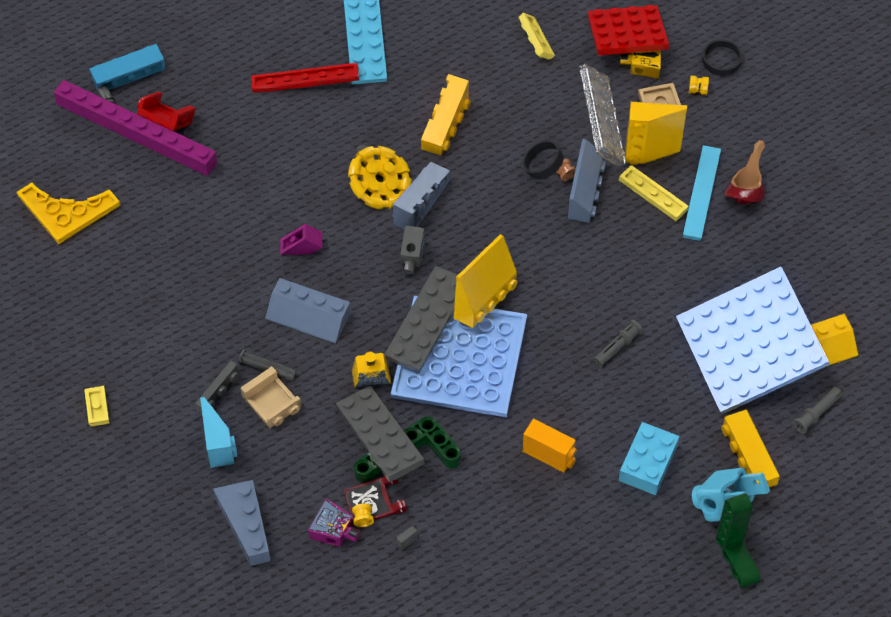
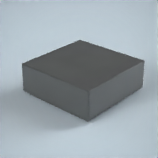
M412 526L397 536V546L401 551L417 540V530Z

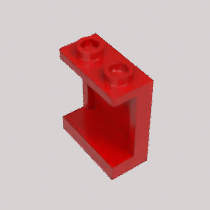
M161 92L142 97L138 102L137 115L171 131L191 125L196 110L191 105L176 110L161 103Z

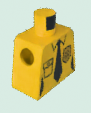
M661 50L621 54L620 64L631 65V74L659 79Z

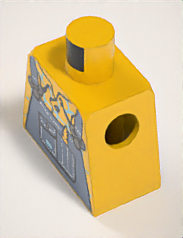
M367 352L365 355L355 357L352 369L354 388L391 384L389 366L383 353Z

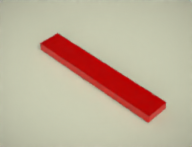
M358 63L252 75V91L270 92L359 81Z

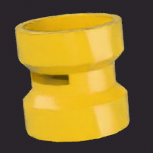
M691 75L689 93L695 94L700 92L702 95H707L709 77L697 78V76Z

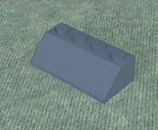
M582 139L569 199L568 219L590 223L591 217H595L597 206L593 205L594 201L598 202L600 191H597V186L601 187L603 176H600V172H604L606 161H603V153L586 139Z
M279 278L271 294L265 319L336 344L351 314V308L348 301Z

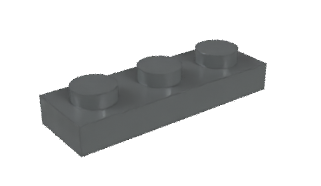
M230 361L201 396L205 397L212 408H214L218 397L221 398L225 395L227 386L237 380L239 376L237 364ZM199 398L195 405L197 412L202 415L201 400Z

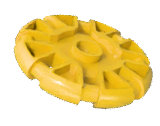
M384 146L364 148L356 154L357 157L352 159L349 166L348 177L351 179L349 183L356 197L358 199L361 198L367 206L381 210L387 207L390 209L395 201L411 185L410 169L402 157H398L395 151ZM374 155H378V160H374ZM376 174L383 177V182L376 180ZM398 175H402V180H398ZM397 188L400 190V192L398 194H395L393 190ZM366 189L372 193L371 196L365 193Z

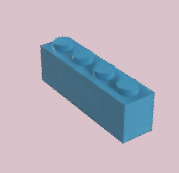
M157 44L89 69L97 90L101 86H107L111 90L165 70L166 67Z

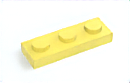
M522 13L519 16L522 23L521 26L527 32L528 40L533 44L535 53L540 58L552 59L555 55L535 17Z

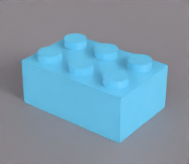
M642 422L620 469L619 481L656 495L678 447L679 436Z

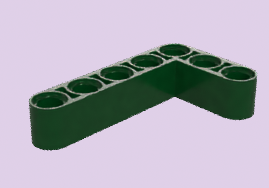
M425 416L403 430L408 438H415L411 442L416 449L427 444L447 468H456L460 464L461 453L459 447L433 417ZM430 427V428H432V429H430V430H425L424 428ZM442 441V442H444V443H442V444H437L436 442ZM369 453L358 459L354 464L355 478L361 483H366L382 473ZM453 455L455 458H448V456ZM363 469L367 470V472L361 473L359 471Z
M746 493L725 500L716 535L717 545L720 544L722 548L721 553L726 562H729L730 570L735 580H738L739 588L741 589L760 582L761 579L759 571L744 544L752 512V504Z

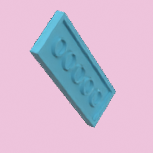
M344 0L349 62L358 63L359 81H352L351 83L387 82L379 0Z

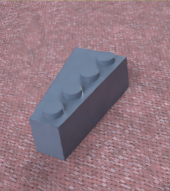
M432 162L424 167L418 177L393 204L392 217L394 225L404 230L405 225L418 227L450 181V170Z
M253 480L214 488L215 499L250 566L271 561Z

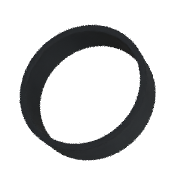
M725 39L709 42L705 46L702 55L704 67L709 72L720 76L736 72L742 60L740 48L732 41ZM713 47H728L736 52L739 61L733 67L721 69L712 66L706 60L705 54Z
M549 140L541 141L533 145L526 152L523 158V167L533 179H545L559 170L563 163L564 155L555 142ZM547 149L557 150L554 161L548 167L540 171L529 170L530 162L537 154Z

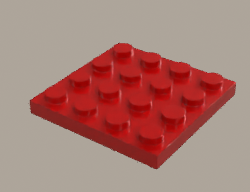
M657 5L588 11V20L598 56L669 50V42Z

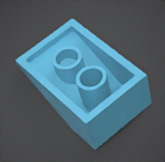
M201 397L210 466L212 468L234 464V457H237L235 438L230 436L229 428L205 397Z

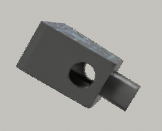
M405 225L400 257L401 264L404 265L403 272L406 274H413L415 267H420L426 243L424 228Z

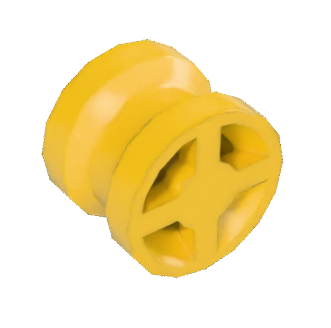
M358 504L352 508V513L355 515L353 519L355 526L367 527L374 523V518L371 516L372 506L370 504Z

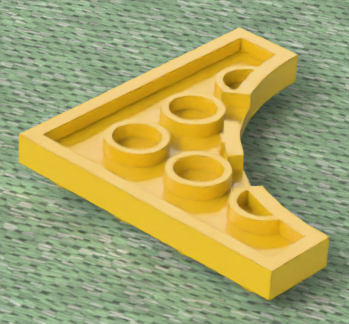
M33 183L17 191L21 201L58 244L121 206L120 201L110 190L87 198L86 201L77 202L74 199L60 198L58 200L49 197V194L41 191Z

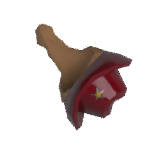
M759 140L754 144V151L746 167L735 174L732 181L725 188L724 196L734 198L736 202L741 204L760 202L764 198L765 187L759 171V160L765 148L763 141Z

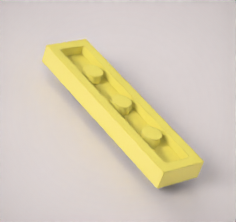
M632 165L619 176L620 182L673 220L677 221L688 211V205Z

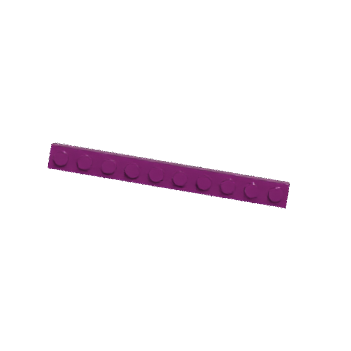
M63 80L53 92L57 105L206 176L211 173L218 163L216 151L72 83Z

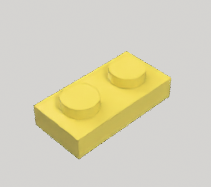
M104 386L84 389L90 427L109 424Z

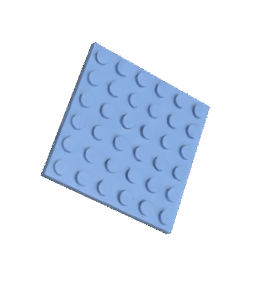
M782 267L676 316L721 414L736 409L830 365Z
M414 296L412 305L414 304L418 296ZM494 309L484 317L481 323L471 328L454 319L453 313L420 373L397 365L391 398L507 418L527 314Z

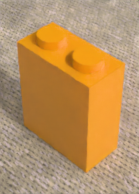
M533 418L523 434L522 452L565 473L567 468L571 469L575 463L576 440Z

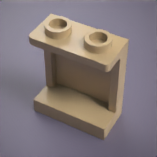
M270 367L241 387L242 397L269 428L274 425L279 426L283 423L284 418L290 414L295 415L300 410L301 399L298 396L295 397L277 377V371L273 367Z

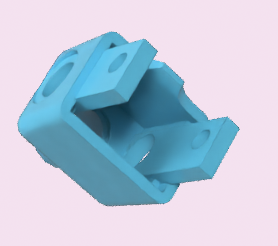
M744 468L715 471L702 485L694 487L692 501L697 509H702L707 521L716 522L720 521L726 499L746 493L752 502L754 495L768 494L770 489L764 473L746 474ZM732 484L734 485V490L727 488Z

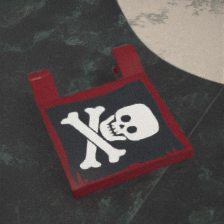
M384 476L345 489L344 492L353 519L355 515L352 513V508L358 504H370L372 506L371 516H373L374 520L407 511L404 500H399L391 505L385 486L397 484L398 480L395 479L389 482Z

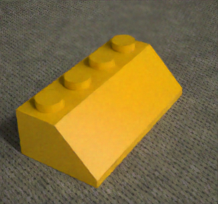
M845 314L811 325L830 365L858 356L853 328Z

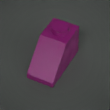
M307 224L302 225L280 239V255L313 254L322 248V232Z

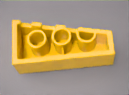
M448 74L446 79L447 88H442L439 105H435L432 119H429L421 138L422 150L442 156L444 150L447 151L449 149L450 138L455 136L457 132L456 126L458 123L461 124L464 117L463 112L468 110L471 102L469 100V81Z

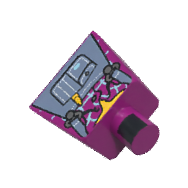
M325 499L308 529L310 539L341 547L345 538L356 542L360 535V530L352 527L353 516L330 500Z

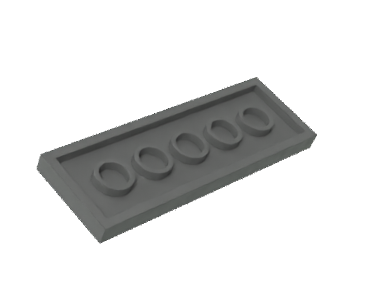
M437 266L434 267L385 352L386 360L420 373L454 313L457 274Z
M371 386L336 403L342 416L389 482L425 464L424 458Z

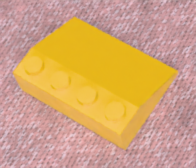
M631 102L625 163H630L631 165L644 164L680 152L687 106Z
M500 234L456 276L454 319L471 328L481 323L484 317L489 312H492L495 306L500 301H503L506 295L513 291L517 285V271L503 235Z

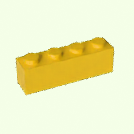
M747 410L726 416L722 425V432L725 437H729L732 452L737 453L739 467L744 468L746 474L764 473L769 487L777 485L780 476Z

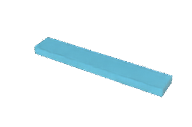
M703 145L683 238L701 241L721 152L719 148Z

